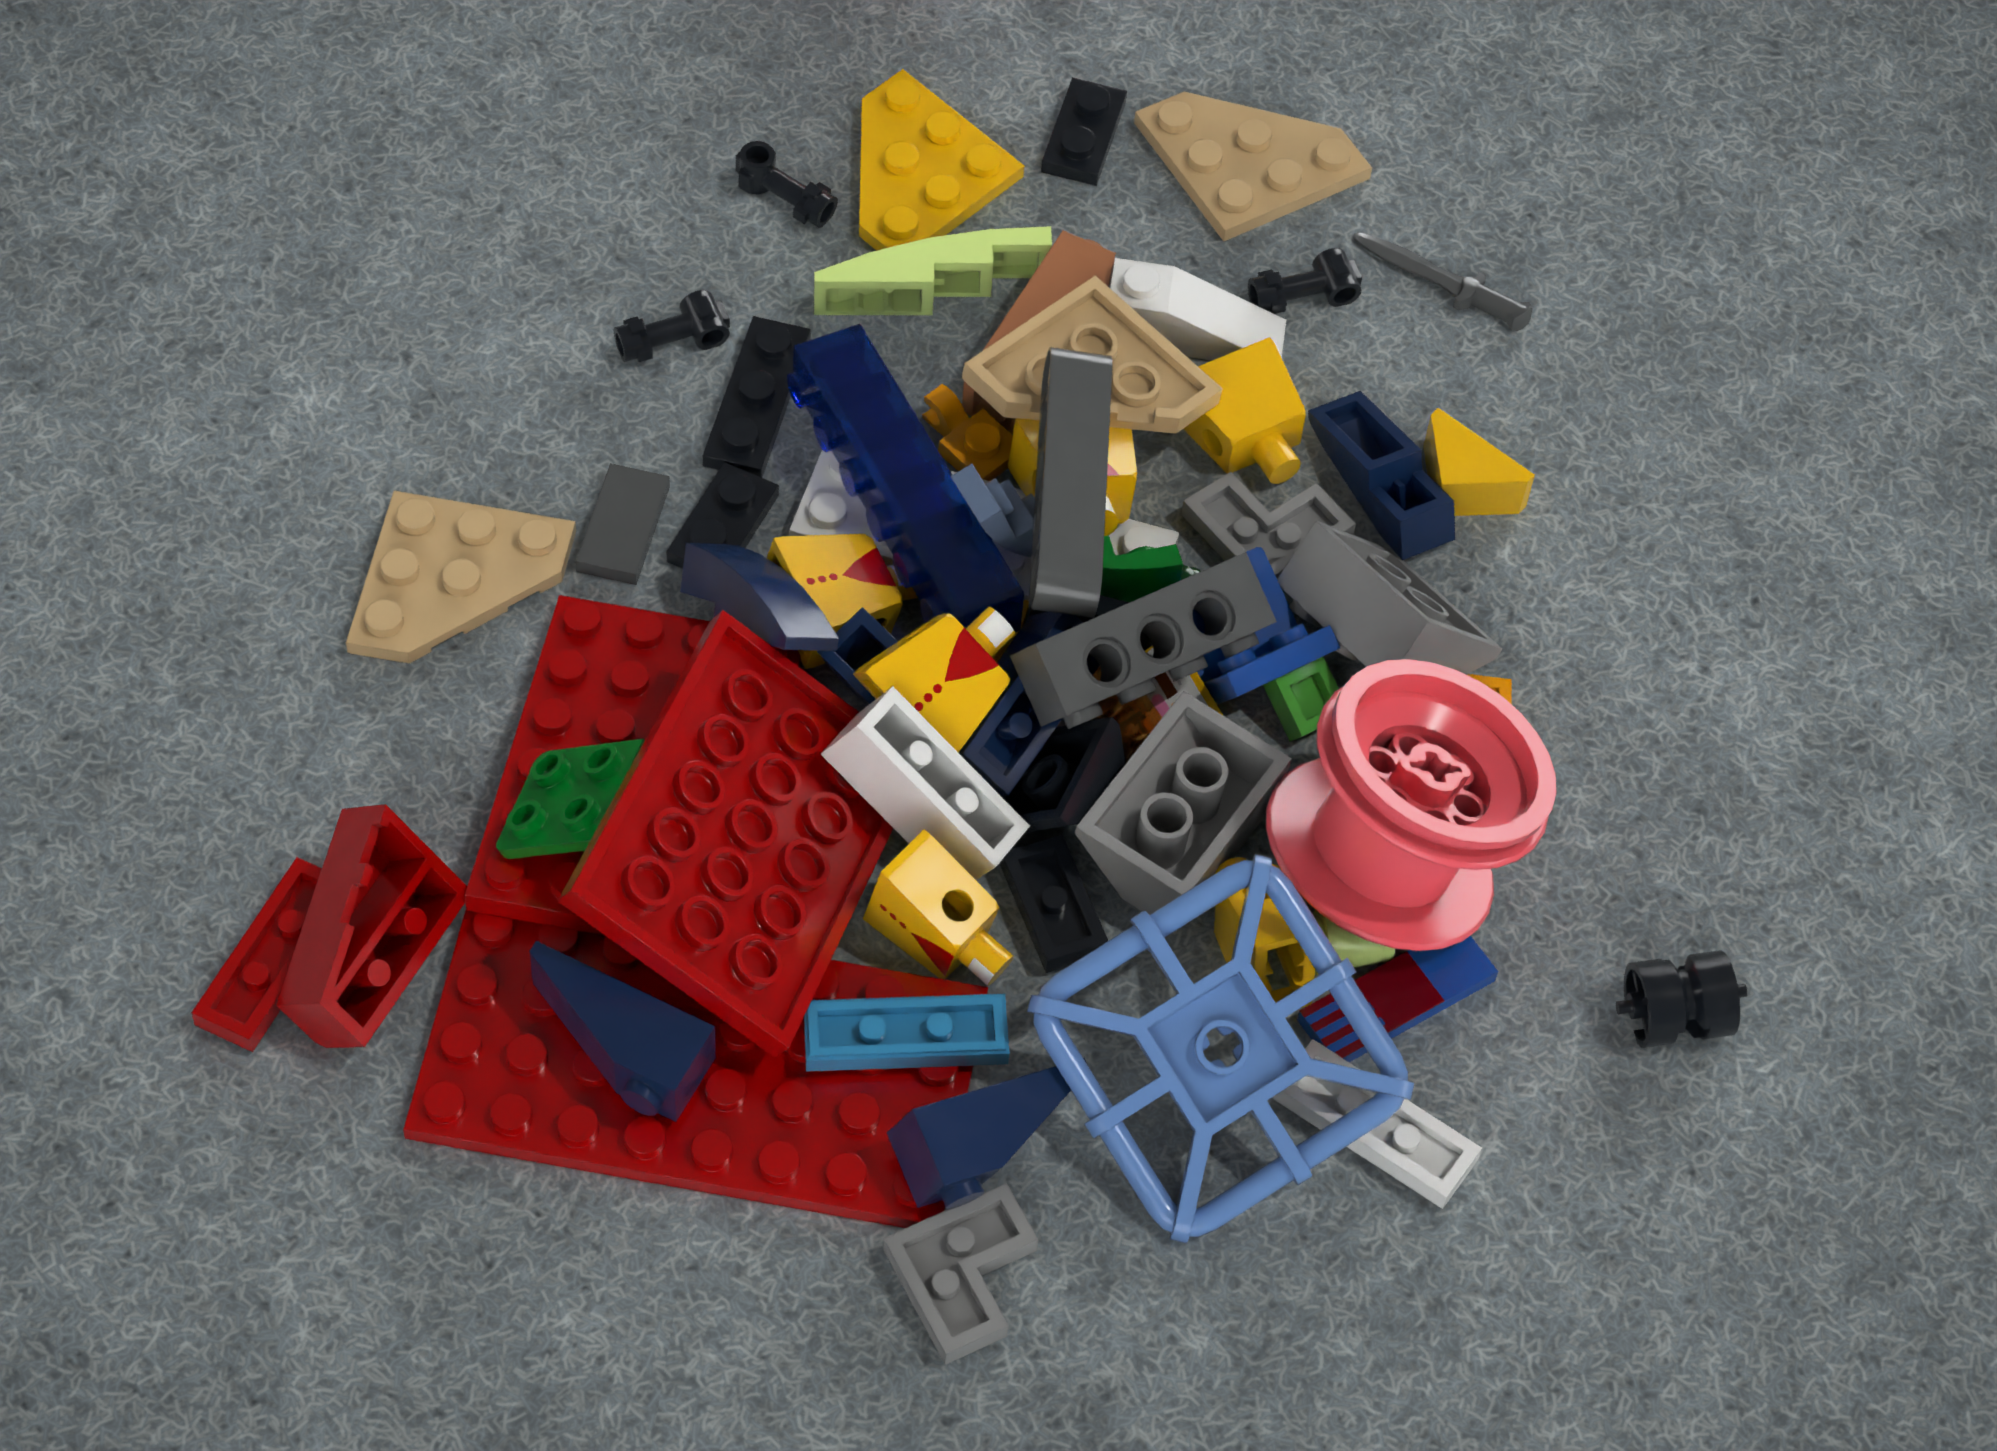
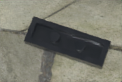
M752 317L702 455L704 467L719 470L723 463L726 462L756 476L763 477L811 340V329L761 317Z

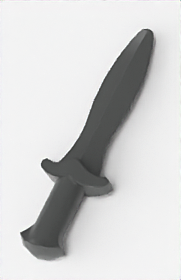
M1354 233L1353 239L1374 255L1406 272L1429 280L1451 293L1455 297L1453 308L1464 310L1472 305L1506 322L1509 328L1514 331H1519L1529 324L1532 314L1531 304L1529 302H1518L1485 286V274L1478 272L1477 276L1462 277L1438 267L1404 247L1368 234Z

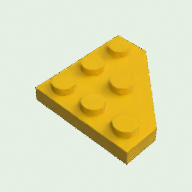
M902 69L862 98L859 237L877 251L925 238L947 235L1022 179L1025 166Z

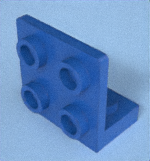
M1261 547L1253 548L1246 553L1277 622L1256 631L1259 644L1228 658H1224L1220 648L1204 654L1208 667L1197 671L1217 705L1243 695L1340 649V645L1330 625L1308 634L1303 623L1297 624L1269 560ZM1193 609V622L1196 628L1204 634L1205 624L1203 618Z

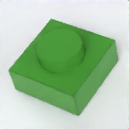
M1324 656L1263 685L1289 741L1317 730V723L1323 706L1334 692L1339 689Z

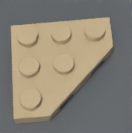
M1189 92L1179 93L1135 112L1134 124L1223 241L1369 180L1371 177V165L1341 128Z
M1097 276L1092 277L965 362L962 379L1003 417L1040 420L1042 378L1049 347L1112 356L1109 427L1173 434L1178 433L1219 404L1223 390L1222 387Z
M393 491L346 640L347 652L411 663L432 652V647L461 632L466 634L507 612L509 606L537 591L542 593L562 582L576 534L575 521Z

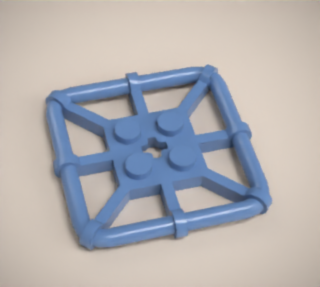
M1255 854L1253 860H1243L1225 867L1149 915L1145 910L1130 919L1132 923L1130 928L1056 973L1041 987L1038 995H1031L1027 1012L1034 1014L1033 1023L1041 1043L1090 1119L1085 1123L1086 1128L1093 1138L1100 1135L1148 1214L1162 1229L1170 1232V1240L1187 1243L1189 1237H1199L1215 1231L1290 1182L1294 1181L1296 1185H1300L1312 1177L1310 1169L1386 1122L1401 1108L1404 1099L1411 1100L1414 1083L1408 1081V1071L1402 1055L1352 978V975L1357 971L1348 957L1344 960L1340 959L1291 880L1279 868L1272 865V858ZM1246 888L1231 961L1193 984L1165 940V937L1233 894ZM1266 893L1319 974L1276 1003L1250 963ZM1146 949L1152 954L1177 994L1140 1018L1065 1002L1074 994ZM1329 990L1378 1067L1380 1074L1310 1058L1285 1017ZM1061 1020L1133 1036L1158 1077L1112 1105L1063 1027ZM1214 1028L1222 1036L1233 1032L1240 1042L1232 1050L1236 1061L1228 1067L1220 1059L1209 1062L1203 1053L1210 1045L1206 1035ZM1305 1076L1376 1093L1371 1099L1295 1146L1267 1101ZM1167 1092L1193 1131L1177 1204L1173 1202L1123 1122L1124 1119ZM1248 1112H1251L1276 1151L1278 1158L1203 1206L1196 1208L1212 1135Z

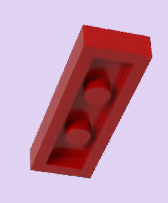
M296 857L191 1012L195 1026L251 1052L255 1050L281 1011L276 1004L322 870L321 867Z

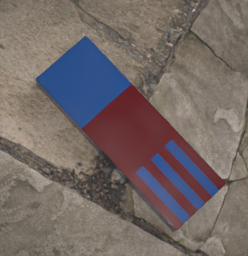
M1469 936L1463 942L1444 949L1428 951L1408 950L1354 981L1392 1039L1496 980L1498 970L1474 939ZM1331 993L1299 1010L1297 1021L1311 1040L1317 1041L1348 1062L1367 1053L1366 1048Z

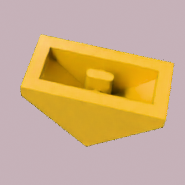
M1437 408L1430 416L1423 445L1427 475L1454 500V515L1519 514L1527 505L1535 474L1449 414Z

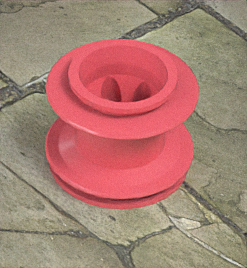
M1411 659L1386 660L1369 665L1354 674L1346 685L1335 691L1323 706L1317 723V749L1320 758L1298 765L1286 773L1274 787L1266 807V832L1271 851L1281 871L1291 880L1300 896L1317 912L1340 928L1367 941L1394 949L1412 951L1444 949L1463 942L1479 929L1488 916L1494 897L1492 869L1519 861L1535 848L1545 833L1549 814L1553 809L1557 793L1556 774L1549 752L1536 730L1522 713L1503 696L1482 682L1458 670L1433 662Z

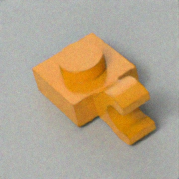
M944 384L939 385L924 396V402L931 408L922 414V418L944 437L939 441L938 454L956 470L960 471L973 464L983 480L991 481L1009 468L1008 462L1013 435L986 410L982 409L969 418L958 397Z

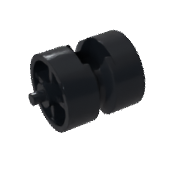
M1722 950L1690 954L1686 959L1685 965L1679 966L1678 969L1670 960L1653 959L1631 962L1626 966L1624 974V1000L1616 1001V1011L1618 1015L1629 1013L1631 1019L1642 1018L1644 1029L1633 1030L1637 1044L1641 1048L1674 1044L1678 1033H1684L1685 1029L1693 1038H1701L1703 1040L1732 1036L1737 1033L1739 1028L1740 997H1747V987L1745 984H1737L1732 964L1726 953Z

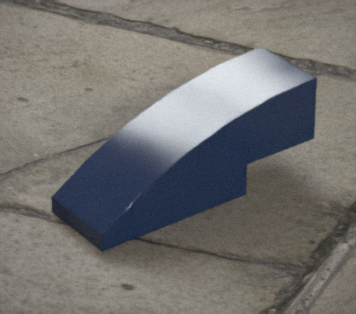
M1358 391L1308 410L1309 422L1322 447L1380 536L1401 560L1455 540L1454 500L1422 470V450L1367 396Z
M686 543L680 592L715 602L714 617L724 610L768 644L784 650H838L839 638L822 610L806 590L783 568L763 555L739 545Z

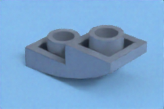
M973 464L952 475V480L985 532L1003 548L1019 555L1031 557L1035 503L1032 493L1021 499L1009 479L999 484L997 479L994 478L985 484Z

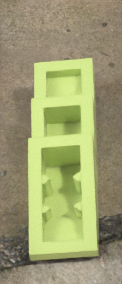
M1051 226L986 229L930 237L869 252L814 272V315H933L934 297H991L992 278H1031L1052 247Z

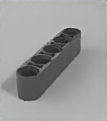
M1049 347L1041 388L1029 586V609L1091 618H1094L1096 615L1103 571L1112 385V356L1053 347Z

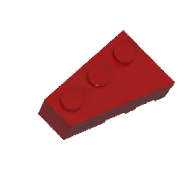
M386 804L344 808L341 810L276 1004L315 1043L325 1048L365 1047L466 903L465 892L467 885Z

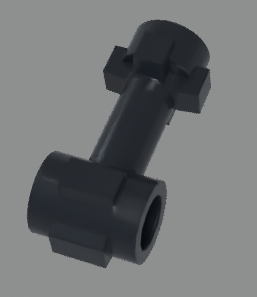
M752 141L745 144L736 155L735 171L739 174L738 187L756 195L764 194L768 191L774 193L795 206L793 208V218L804 225L808 221L821 228L831 219L836 210L838 199L831 194L829 187L820 182L817 184L810 182L806 186L776 168V152L769 144L762 141Z
M1331 248L1315 257L1312 263L1314 271L1287 277H1281L1279 271L1273 272L1272 269L1258 272V277L1248 280V295L1252 304L1273 314L1285 312L1288 300L1323 292L1331 306L1339 307L1351 304L1360 296L1362 276L1355 260H1348L1344 250Z
M699 290L688 294L681 301L679 308L682 314L646 325L643 319L638 317L623 320V325L613 329L616 346L623 362L637 359L638 362L653 359L652 348L691 336L699 349L708 350L721 346L730 335L728 329L730 327V318L722 301H715L712 293L709 291Z

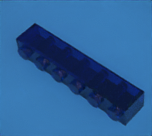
M861 324L795 345L793 349V372L787 375V384L791 397L798 408L806 407L812 417L814 433L824 452L832 451L839 463L841 480L847 493L851 497L858 495L866 508V519L873 537L878 542H886L893 555V564L899 581L905 588L912 587L920 600L924 622H928L937 615L950 613L966 629L987 607H992L1007 620L1015 632L1020 631L1024 601L1023 589L992 538L985 532L952 480L951 471Z

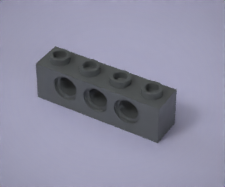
M1245 552L1010 655L1040 725L1044 726L1063 718L1067 728L1070 729L1103 714L1099 704L1101 700L1116 694L1120 704L1123 705L1155 691L1156 688L1152 678L1169 671L1174 682L1208 667L1204 657L1206 653L1220 648L1224 658H1228L1259 644L1255 632L1277 621L1249 557ZM1193 609L1203 618L1205 624L1204 634L1196 628L1193 622ZM1141 632L1146 634L1152 642L1153 657L1146 654L1141 646ZM1088 655L1095 658L1101 668L1100 681L1096 680L1088 670Z

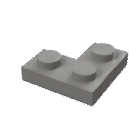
M1232 472L1227 473L1185 499L1181 513L1224 561L1253 548H1263L1277 579L1315 521L1354 535L1356 523L1317 483L1269 512Z
M1007 1183L984 1193L979 1198L965 1205L945 1210L884 1238L883 1250L945 1365L1007 1337L1009 1325L982 1276L1036 1252L1038 1247V1238Z

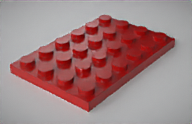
M559 595L465 892V908L467 911L604 935L558 902L584 851L506 859L496 848V843L506 824L507 817L512 811L527 780L532 764L542 753L550 750L647 738L710 621ZM772 646L801 668V655L798 650H784Z
M722 610L709 622L561 893L558 902L776 1058L790 1047L893 831V827L821 755L859 712L726 611Z

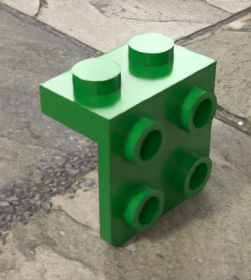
M645 739L550 750L542 753L532 764L527 780L512 811L507 817L506 824L496 843V848L506 859L585 851Z

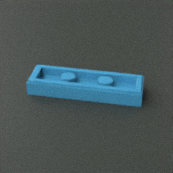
M1005 994L812 1000L804 1015L806 1071L1009 1064L1010 1052Z

